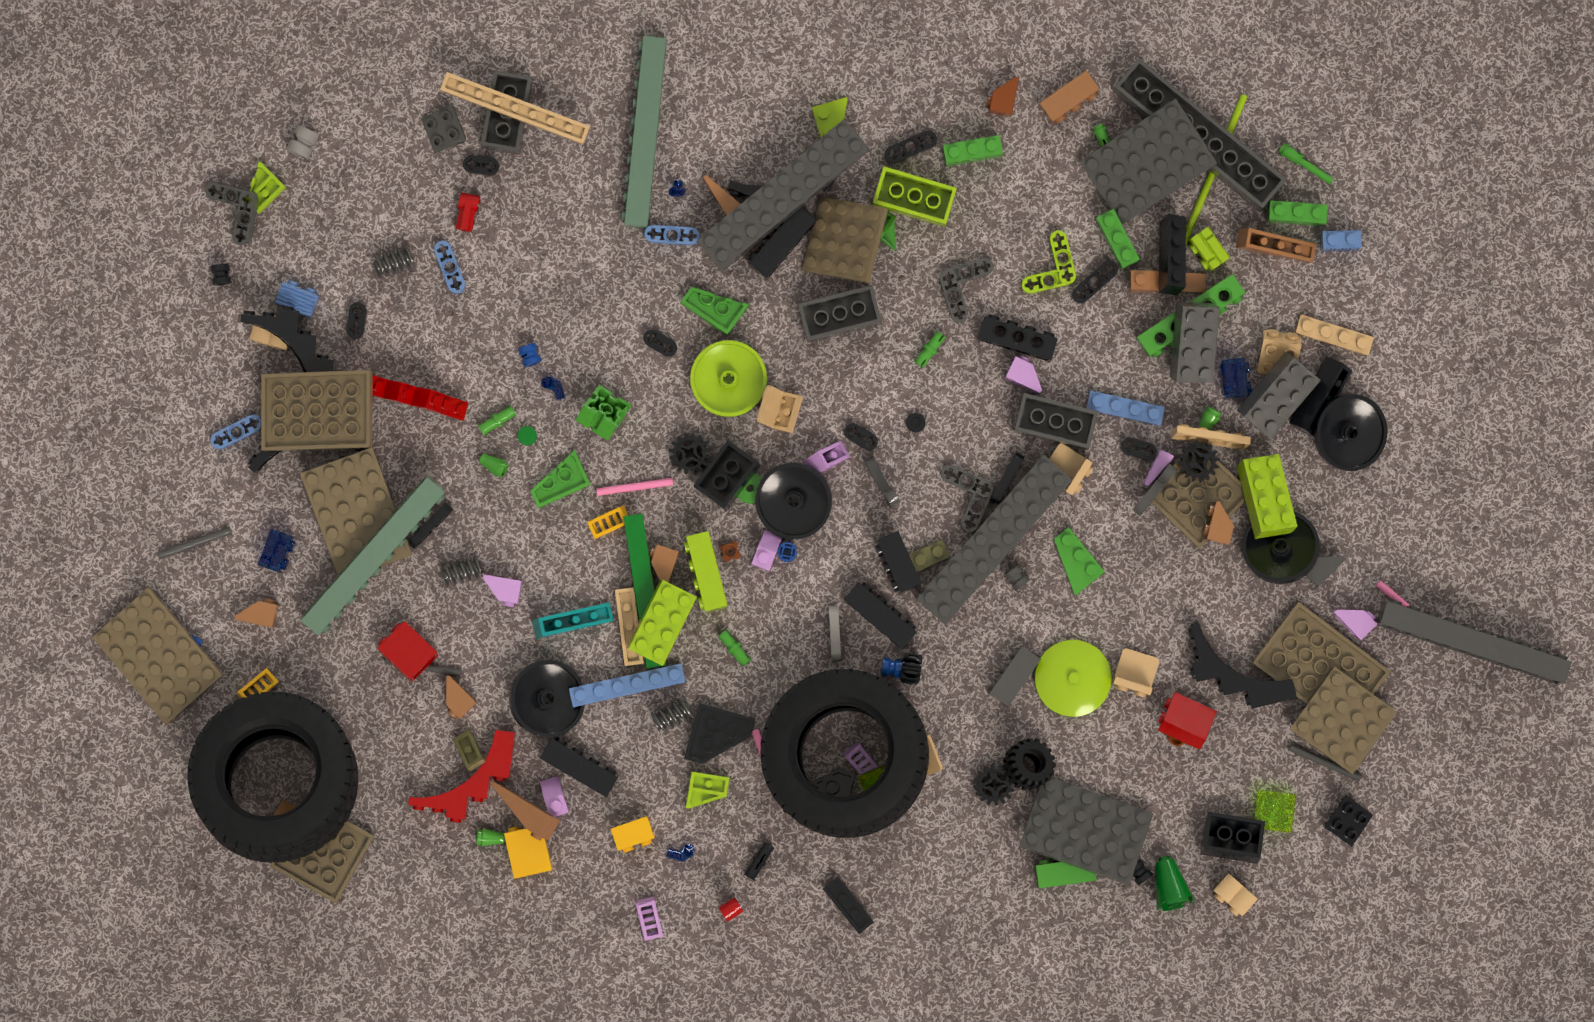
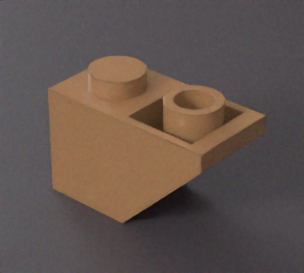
M1215 502L1214 506L1210 505L1208 516L1211 519L1210 523L1205 525L1203 535H1206L1205 540L1228 546L1234 525L1221 503Z

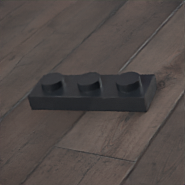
M838 877L823 888L858 934L874 923Z

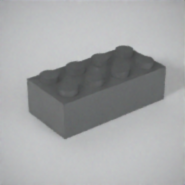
M494 70L491 89L522 101L530 102L533 78L531 76ZM487 109L481 140L482 149L520 155L526 123Z
M872 285L798 304L807 343L882 324Z
M1176 302L1170 378L1174 381L1213 383L1220 307L1216 304Z
M1286 352L1237 411L1271 439L1321 380L1295 357Z
M1023 393L1014 432L1088 451L1098 411Z

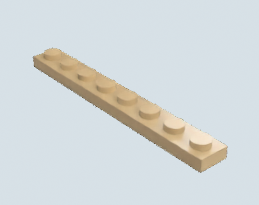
M448 72L440 88L442 92L584 145L590 130V126Z

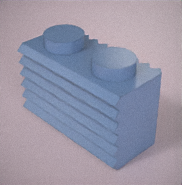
M1361 230L1322 231L1320 234L1321 252L1358 251L1362 247Z
M291 280L288 283L282 282L274 303L281 307L292 306L294 310L299 311V314L312 318L320 296L316 295L317 291L306 287V290L298 288L299 284Z

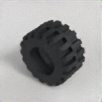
M1033 738L1024 739L1005 753L1006 756L1003 758L1005 764L1002 765L1003 770H1006L1004 775L1010 778L1009 782L1011 784L1015 783L1014 787H1022V790H1033L1051 779L1055 772L1053 768L1056 767V763L1053 762L1055 756L1051 755L1050 752L1052 750L1051 748H1046L1047 744L1045 742L1040 743L1039 739L1033 741ZM1023 756H1028L1035 764V773L1025 768Z

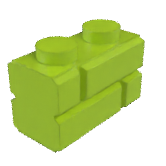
M1206 227L1188 241L1190 243L1188 248L1194 255L1197 254L1200 257L1199 263L1205 271L1208 269L1212 272L1230 259V256L1209 227Z

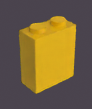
M519 826L508 828V833H504L514 879L553 870L546 839L537 840L531 836V831L526 828L520 830Z

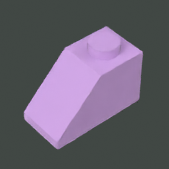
M1022 355L1015 357L1005 379L1040 395L1042 388L1034 366L1030 363L1031 360Z
M839 441L804 460V463L823 473L850 458V455L842 441Z
M765 529L751 565L770 572L783 537Z
M483 574L484 581L496 598L503 602V606L514 607V604H519L522 581Z
M1335 610L1332 613L1358 641L1362 640L1377 625L1375 622L1376 617L1370 611L1366 613L1364 610Z
M555 776L540 781L548 813L554 817L569 813L559 777Z

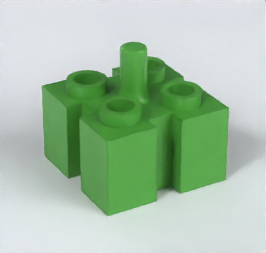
M599 385L591 398L589 397L583 405L576 421L588 429L592 427L593 432L608 441L624 421L632 405L620 397L615 399L611 396L612 392Z

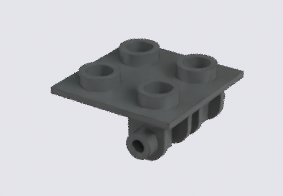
M453 104L421 118L434 154L457 143L465 142L466 135H464Z

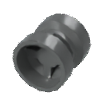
M1019 564L1004 575L1007 581L1013 582L1012 587L1015 591L1031 580L1028 575H1023Z

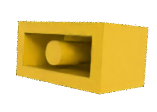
M648 816L611 829L618 851L622 850L623 853L634 850L633 846L639 843L641 847L651 844V839L655 838Z

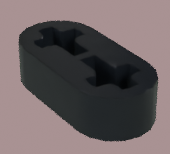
M472 155L466 157L463 161L465 171L471 174L493 176L499 171V163L494 158ZM474 160V163L480 164V167L474 166L471 170L466 164ZM490 162H493L496 169L493 168L492 172H489L488 168L483 167V165H489Z
M360 302L353 303L349 308L347 333L354 339H359L364 335L367 309ZM357 306H360V309L363 310V313L359 314V319H356V313L353 312V309H357ZM355 322H358V328L361 329V332H357V335H354V332L351 331V328L355 327Z
M648 330L644 334L643 340L648 347L666 357H672L676 354L677 345L670 338L656 330ZM653 333L656 334L655 338L660 341L659 344L654 341L648 343L649 339L647 336H652ZM671 343L674 350L665 353V348L661 344L669 345Z
M855 423L845 427L844 435L849 441L867 451L874 450L877 447L878 439L873 433ZM853 427L857 428L856 432L861 436L857 437L853 435L852 437H850L849 432L847 430L849 428L853 429ZM865 437L869 439L870 437H872L873 443L875 444L873 446L869 445V447L865 446L866 442L861 438Z
M1127 438L1121 443V451L1127 456L1152 460L1157 454L1156 447L1149 442ZM1130 441L1132 446L1138 447V449H1131L1130 452H1127L1124 444H1128ZM1149 446L1153 454L1146 457L1145 452L1140 451V448L1146 449Z

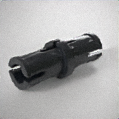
M764 842L757 855L753 856V861L744 875L755 881L762 867L766 866L767 863L765 862L774 847Z

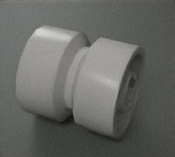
M297 125L292 134L294 139L289 141L286 150L308 160L313 151L311 146L316 144L319 135Z

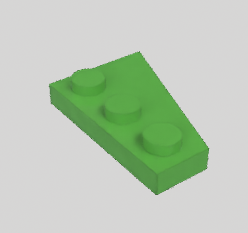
M694 287L689 289L680 302L681 305L726 336H728L749 306L747 303H740L731 298L714 295V293Z
M574 450L550 474L530 490L538 509L591 485L576 451Z
M1069 527L1053 539L1074 596L1105 572Z

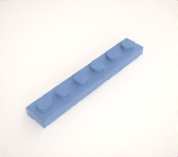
M676 664L569 688L572 707H578L685 683L682 664Z

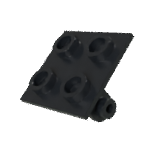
M1345 795L1344 798H1341L1338 807L1334 809L1335 812L1331 813L1332 816L1328 822H1325L1324 828L1352 847L1373 814Z

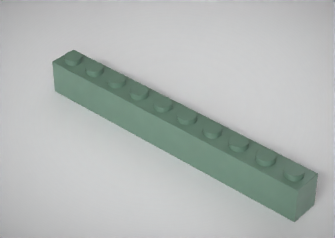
M643 36V41H639V52L642 53L641 60H637V71H640L639 79L635 80V90H638V95L633 99V109H636V115L632 116L631 128H634V135H630L629 138L632 154H628L627 165H630V173H626L625 184H628V192L624 191L623 203L627 204L626 211L622 210L621 222H625V227L648 228L667 45L666 38Z
M427 474L302 615L301 622L317 635L321 632L325 633L330 628L332 619H338L344 612L342 608L346 604L350 605L357 597L355 593L359 589L362 591L368 585L370 576H376L382 569L380 565L384 561L388 562L395 554L393 550L397 546L400 548L406 542L407 538L405 537L409 532L414 533L420 526L418 522L422 518L426 519L433 511L431 509L435 503L438 505L445 498V495H443L445 489Z

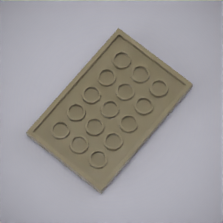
M372 370L261 374V451L372 448Z
M373 447L300 473L338 575L396 510ZM408 540L400 548L397 546L393 550L395 553L388 562L384 561L380 566L413 555Z
M151 587L143 591L92 637L165 725L175 719L224 675Z
M1300 602L1296 603L1252 662L1253 665L1275 681L1293 679L1297 698L1306 705L1333 667L1342 671L1373 695L1391 672Z

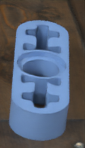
M650 225L644 232L648 242L658 244L695 245L700 238L698 230L693 227ZM652 229H655L656 233H661V229H665L663 234L664 240H660L661 236H655V239H651L648 233ZM680 230H684L683 235H689L690 231H692L697 237L693 238V241L683 237V241H680ZM668 231H676L678 233L677 239L669 240L667 238Z
M439 241L434 247V252L445 281L452 293L460 294L465 290L466 285L452 247L446 241ZM441 245L448 247L446 254L448 257L452 255V258L445 259L442 252L438 253ZM448 262L455 264V270L452 273H448L444 269ZM459 273V276H455L458 283L462 282L459 290L451 287L454 285L452 278L448 280V276H454Z
M250 415L214 433L211 436V445L218 450H222L260 431L261 418L257 415ZM251 419L258 420L257 428L253 426L247 428L249 430L248 433H246L244 426L241 425L244 422L246 426L251 424ZM234 427L242 429V435L238 438L232 436V429ZM228 431V436L232 441L229 442V439H225L222 441V446L215 444V441H217L216 437L223 438L227 436L224 432Z

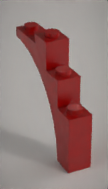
M372 375V397L401 403L464 421L468 402L431 389L415 387L403 382L387 380Z
M495 730L492 746L485 759L486 762L466 782L441 795L425 798L409 797L408 805H412L414 810L424 811V807L432 808L431 812L443 813V809H445L446 817L450 818V822L461 823L462 819L466 820L469 797H472V801L483 802L489 796L491 776H494L495 781L504 782L506 778H510L516 732Z

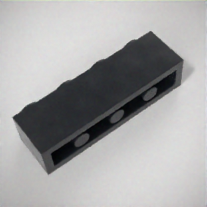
M798 209L784 223H781L774 229L775 234L771 238L768 236L762 242L763 248L759 252L755 251L750 256L749 260L751 262L749 266L767 280L809 232L816 219L804 209Z
M1167 214L1159 222V293L1177 296L1186 287V217Z
M1326 356L1315 375L1321 381L1299 405L1289 423L1297 430L1314 437V426L1319 412L1330 400L1339 396L1352 370L1344 363Z
M858 582L844 598V601L902 650L917 633L914 630L916 626L909 620L905 622L901 619L900 616L902 614L894 607L892 609L885 605L887 601L883 597L873 595L871 593L873 589L865 582L863 584Z
M557 737L554 740L551 738L540 759L601 795L608 797L619 778L616 776L617 772L608 766L606 769L600 767V762L591 756L588 760L582 756L584 752L575 747L572 750L566 747L567 742Z

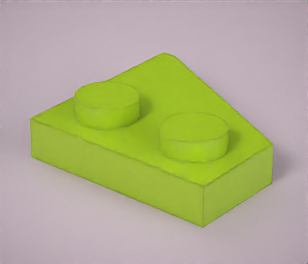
M847 97L812 107L820 138L844 120L848 101Z
M261 162L258 163L255 177L250 184V190L256 192L259 197L258 214L262 213L286 189ZM247 196L246 200L252 202V199H250L249 196Z
M691 772L686 808L689 809L727 797L730 778Z

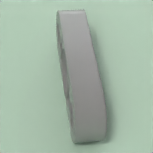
M838 605L829 606L832 662L841 661Z

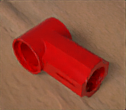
M461 192L458 204L457 230L472 232L475 215L479 209L480 196Z
M735 897L718 907L727 922L744 912Z

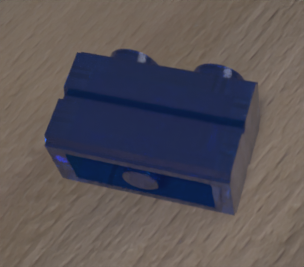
M1245 358L1221 360L1225 400L1248 397L1249 392H1252L1251 381H1247V373H1250L1249 362H1245Z
M271 529L258 565L282 573V570L286 571L289 564L287 556L289 552H293L296 542L293 541L294 537Z

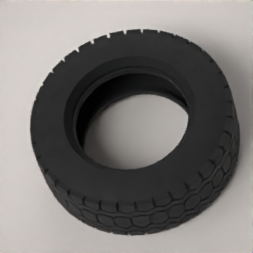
M833 669L813 674L799 681L788 692L784 693L767 718L760 749L762 771L766 784L782 809L798 823L814 832L837 838H855L879 832L900 819L910 809L922 790L929 765V746L923 722L903 693L881 677L854 669ZM842 711L860 712L875 719L885 732L888 743V758L885 768L878 780L861 793L846 797L822 793L811 785L803 768L802 751L805 740L811 729L823 718Z
M273 691L261 692L260 695L256 693L248 695L247 698L242 697L234 701L233 704L230 703L222 708L223 711H218L211 718V721H208L203 727V732H200L195 740L190 753L191 758H189L187 771L188 788L192 804L212 836L233 853L246 859L265 863L300 859L299 857L303 858L312 854L313 851L316 852L325 846V843H329L336 836L335 834H338L343 828L344 823L347 822L356 801L359 783L358 766L354 751L337 721L325 709L305 697L276 691L275 693ZM270 739H289L308 748L313 753L315 759V780L309 794L298 806L280 815L258 816L243 810L235 803L231 790L232 775L238 761L250 748Z

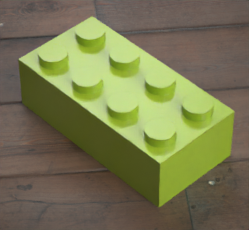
M883 166L872 205L885 207L891 212L946 227L957 188Z
M1275 454L1243 459L1237 466L1254 538L1258 539L1292 533L1298 526L1280 455Z
M709 531L687 536L684 546L686 553L691 554L692 560L688 562L691 572L696 574V579H693L695 589L701 593V597L698 598L700 609H705V612L708 613L728 608Z
M660 579L626 648L663 666L697 596Z

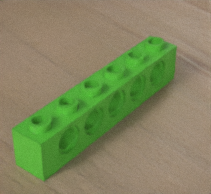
M1232 274L1191 302L1214 303L1220 307L1219 315L1228 310L1226 306L1231 303L1236 305L1242 301L1245 291ZM1220 292L1228 294L1227 301L1219 299L1218 295ZM1175 312L1136 338L1148 358L1152 355L1156 358L1164 352L1163 348L1167 345L1170 348L1173 346L1174 332L1171 330V324L1175 323ZM1162 334L1165 337L1164 343H1157L1155 335Z

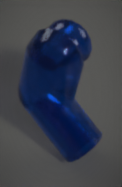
M674 180L673 187L669 189V195L672 197L684 196L686 189L683 188V181Z
M549 376L541 380L543 388L554 391L556 400L566 398L559 380Z
M686 844L679 851L669 848L666 857L684 862L695 853L694 846Z

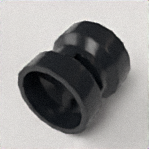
M229 264L210 266L211 272L214 274L212 279L213 286L232 283L231 277L228 274L230 271Z
M1141 859L1137 861L1133 873L1135 883L1138 886L1153 875L1150 869H1146L1145 863Z

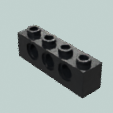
M994 315L984 316L977 340L1051 362L1058 338L1054 337L1055 334L1046 331L1042 334L1036 332V328L1030 326L1022 328L1018 326L1017 322L1007 320V323L999 321L1000 317ZM1002 327L1005 330V335L997 336L994 332L995 328ZM1021 333L1023 341H1014L1013 334ZM1032 339H1040L1042 345L1039 348L1033 347L1031 344Z

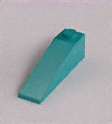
M610 602L537 618L532 620L535 638L541 639L612 622L614 618Z

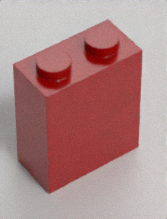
M404 621L402 624L398 623L393 627L392 634L380 640L377 649L383 657L412 683L438 657V653Z
M1174 692L1172 698L1168 697L1163 706L1166 711L1160 714L1158 731L1200 750L1206 741L1217 711Z

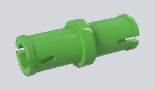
M936 330L929 342L923 345L924 349L914 362L925 368L933 354H937L936 350L946 337Z
M509 405L499 413L492 414L491 418L478 425V427L485 436L493 429L502 427L503 423L517 415Z
M725 630L718 636L728 649L727 652L734 656L741 667L751 661V658L741 648L740 642L737 643L728 630Z

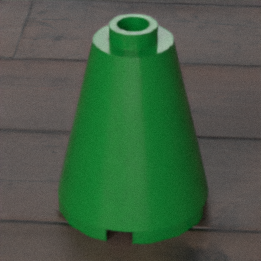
M1170 856L1159 858V861L1155 863L1157 910L1160 911L1161 908H1163V911L1185 907L1184 903L1188 901L1190 905L1195 902L1194 897L1175 860L1170 858Z

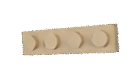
M1300 315L1295 331L1296 334L1369 356L1374 337L1305 315Z
M1186 424L1177 425L1171 432V439L1189 442L1198 440L1201 444L1205 441L1207 445L1245 450L1251 441V437L1244 436L1242 433L1229 434L1223 430L1210 431L1205 427L1191 428Z
M634 587L615 590L624 665L644 664L643 656L626 648L639 623Z

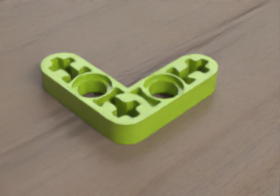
M1054 231L1050 236V245L1056 270L1025 277L1021 284V288L1025 293L1033 294L1070 285L1075 281L1076 272L1067 236L1063 231ZM1056 234H1059V237H1063L1064 240L1061 241V246H1066V249L1055 251V248H1058V243L1053 241ZM1066 253L1068 261L1060 263L1057 259L1058 254ZM1070 264L1071 268L1067 267V271L1073 277H1070V281L1062 278L1065 274L1064 268L1060 270L1059 267H1065ZM1045 276H1052L1054 284L1046 286L1043 278ZM1040 277L1042 288L1039 289V285L1033 286V290H1030L1029 287L1025 288L1027 280L1035 283L1038 282L1036 278Z

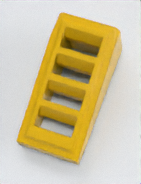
M624 505L587 521L594 539L624 526L623 516H628ZM617 512H619L620 517L623 521L622 523H620V520L617 516ZM610 515H612V517H613V519H614V521H615V523H616L615 526H613V524H612V522H611V520H610V517H609ZM604 518H605L606 523H607V525H608V527H609V529H607V530H606V528H605V526H604V523H603V521H602V519H604ZM597 521H598V523H599V525H600V528H601V530H602V532H600V533L598 532V529H597V527H596V525H595V522H597Z
M266 668L237 692V696L239 698H247L244 694L245 692H248L250 695L255 694L250 689L252 686L258 691L259 695L261 692H270L279 681ZM264 675H265V676L267 677V679L271 682L270 685H268V684L263 680L262 677H263ZM258 681L265 687L264 690L258 686Z

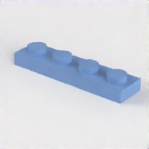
M1091 390L1086 406L1087 409L1095 410L1099 413L1161 426L1165 410L1163 406Z

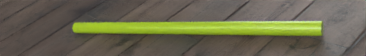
M1244 94L1240 95L1226 129L1231 134L1234 132L1248 97ZM1210 171L1186 226V245L1215 178V175Z

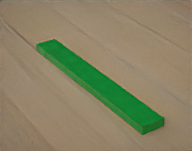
M643 514L623 516L640 621L654 593ZM645 658L646 668L662 666Z

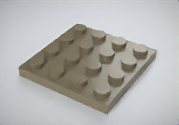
M821 197L802 271L869 283L888 209Z
M1196 449V450H1198L1199 453H1202V454H1206V453H1207L1206 451H1204V450H1202V449ZM1190 453L1186 457V464L1190 462ZM1195 457L1194 464L1202 466L1203 459ZM1179 459L1173 465L1178 470L1168 483L1164 485L1151 504L1200 549L1207 542L1205 540L1206 535H1203L1205 525L1210 523L1211 517L1208 516L1210 505L1214 506L1215 502H1220L1230 518L1245 502L1241 482L1219 461L1215 462L1219 468L1213 469L1216 474L1214 476L1208 474L1210 479L1206 480L1203 477L1202 482L1199 483L1198 478L1194 482H1191V476L1184 478L1186 472L1180 473L1183 467L1177 465L1178 462L1182 461V459ZM1211 459L1207 461V470L1211 466ZM1190 470L1192 473L1201 474L1198 470Z
M1333 667L1289 730L1350 774H1353L1394 718L1397 711L1342 671Z
M347 821L339 833H336V836L329 843H325V846L316 852L313 851L308 856L299 857L300 859L289 862H272L269 866L337 904L375 836Z

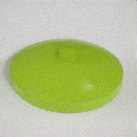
M724 340L709 345L697 356L691 369L690 382L696 400L708 412L721 417H737L751 411L760 402L763 391L767 386V373L763 360L754 349L742 342Z
M1066 640L1051 646L1041 656V660L1035 670V687L1040 699L1049 709L1063 716L1078 717L1093 712L1105 701L1111 688L1112 674L1106 657L1098 648L1084 641Z

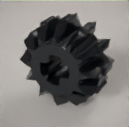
M912 652L903 655L900 677L902 683L908 685H917L919 683L923 660L921 655Z

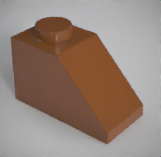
M1014 77L993 91L992 97L988 96L986 107L990 108L989 113L1007 117L1012 116L1019 77Z

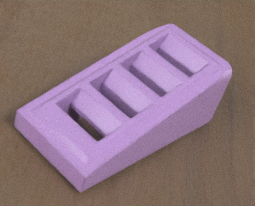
M1160 450L1147 474L1143 486L1148 487L1172 461L1174 456Z
M858 741L843 753L868 785L882 774L883 771ZM861 751L854 758H851L856 752ZM865 756L866 758L863 761H861L858 765L855 763L861 757ZM870 762L871 764L862 771L861 768ZM872 768H875L877 772L868 778L865 774Z
M654 897L635 901L644 941L663 937ZM652 905V908L641 910V907ZM654 912L652 916L644 918L642 916L643 914ZM653 920L656 921V923H653V924H649V925H645V924H644L645 922H649V921H653ZM656 927L658 929V931L646 933V930Z

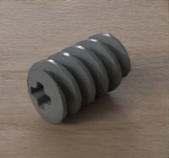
M406 245L404 246V252L397 248V254L390 250L389 256L382 252V259L377 254L375 255L374 266L379 279H381V273L387 277L389 270L393 275L396 273V268L400 272H403V266L410 270L411 263L416 268L411 250Z
M473 555V561L466 557L465 563L459 559L457 566L451 561L450 568L444 563L441 570L446 588L449 587V581L455 586L457 579L462 584L464 583V577L468 582L471 581V575L478 579L480 573L483 577L476 555Z
M678 698L679 705L673 701L671 702L672 708L665 705V712L659 708L658 715L651 712V717L659 732L660 729L667 732V725L673 729L674 722L681 725L680 718L685 722L688 721L687 715L691 718L695 717L687 700L683 701L681 698Z

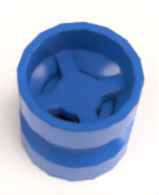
M535 343L518 349L519 355L523 357L522 363L524 368L542 362L540 355L536 352L537 346Z
M785 542L779 546L778 556L782 561L791 562L796 558L797 549L792 543Z
M884 657L881 676L893 675L894 678L900 679L903 660L896 659L893 661L890 658Z

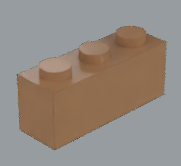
M1086 70L1040 102L1039 107L1051 124L1054 122L1059 124L1067 118V113L1070 111L1075 113L1082 108L1081 104L1086 100L1091 102L1098 97L1099 87Z

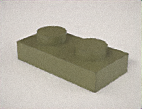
M943 539L909 554L916 572L951 557Z
M468 729L453 739L468 771L471 772L486 762L472 731Z

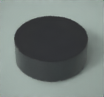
M913 413L908 416L906 426L911 432H920L925 427V419L921 414Z

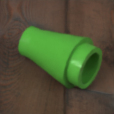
M1208 406L1203 411L1198 428L1205 427L1211 430L1221 419L1219 418L1221 413Z
M485 453L479 460V463L496 477L502 478L509 467L506 460Z
M486 828L477 829L476 845L484 847L504 844V833Z

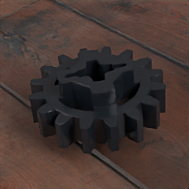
M684 433L683 439L678 436L679 442H672L674 449H669V452L673 453L669 459L675 460L672 466L678 465V472L684 469L685 475L688 474V471H692L694 475L696 469L701 472V466L708 465L705 459H710V456L706 455L710 451V448H705L707 442H701V436L696 439L694 433H692L691 437ZM692 441V444L689 446L682 445L684 442ZM699 446L702 448V457L697 453ZM692 449L696 458H686L687 455L684 450L690 451ZM677 450L682 453L683 458L680 462L677 459ZM689 462H696V463H698V464L695 465V466H691V467H688V466H687V464H688Z
M1197 440L1194 446L1188 443V449L1184 447L1181 449L1184 454L1178 455L1182 461L1178 462L1177 465L1183 467L1180 473L1185 471L1186 475L1184 478L1191 476V482L1198 478L1200 483L1203 477L1209 480L1208 474L1214 476L1216 473L1213 469L1219 468L1215 462L1219 461L1220 458H1215L1214 456L1217 450L1212 452V445L1206 447L1205 441L1199 445ZM1196 449H1202V450L1206 451L1207 453H1206V454L1199 453L1198 450H1196ZM1190 453V462L1186 464V457ZM1195 457L1203 459L1202 466L1194 464ZM1211 459V466L1207 470V461ZM1190 470H1198L1201 474L1192 473Z
M991 764V769L984 766V772L978 771L980 777L974 778L978 784L974 785L973 788H978L979 790L975 794L982 795L980 801L987 799V805L994 801L995 806H997L999 800L1004 804L1005 797L1011 798L1008 794L1009 791H1015L1011 788V785L1015 783L1011 784L1009 782L1010 778L1005 777L1004 773H1006V770H1001L1002 766L1000 764L997 768H995L994 764ZM997 772L1001 773L1006 778V780L1002 781L1001 779H999L997 777ZM990 773V778L987 782H982L983 777ZM992 779L1003 783V785L997 786L996 790H993V787L985 786L992 783ZM1002 787H1007L1005 793L999 797V791ZM982 789H988L991 792L992 798L987 796Z

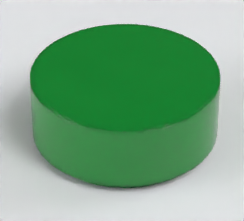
M525 426L519 430L518 440L525 446L533 445L537 440V433L532 427Z

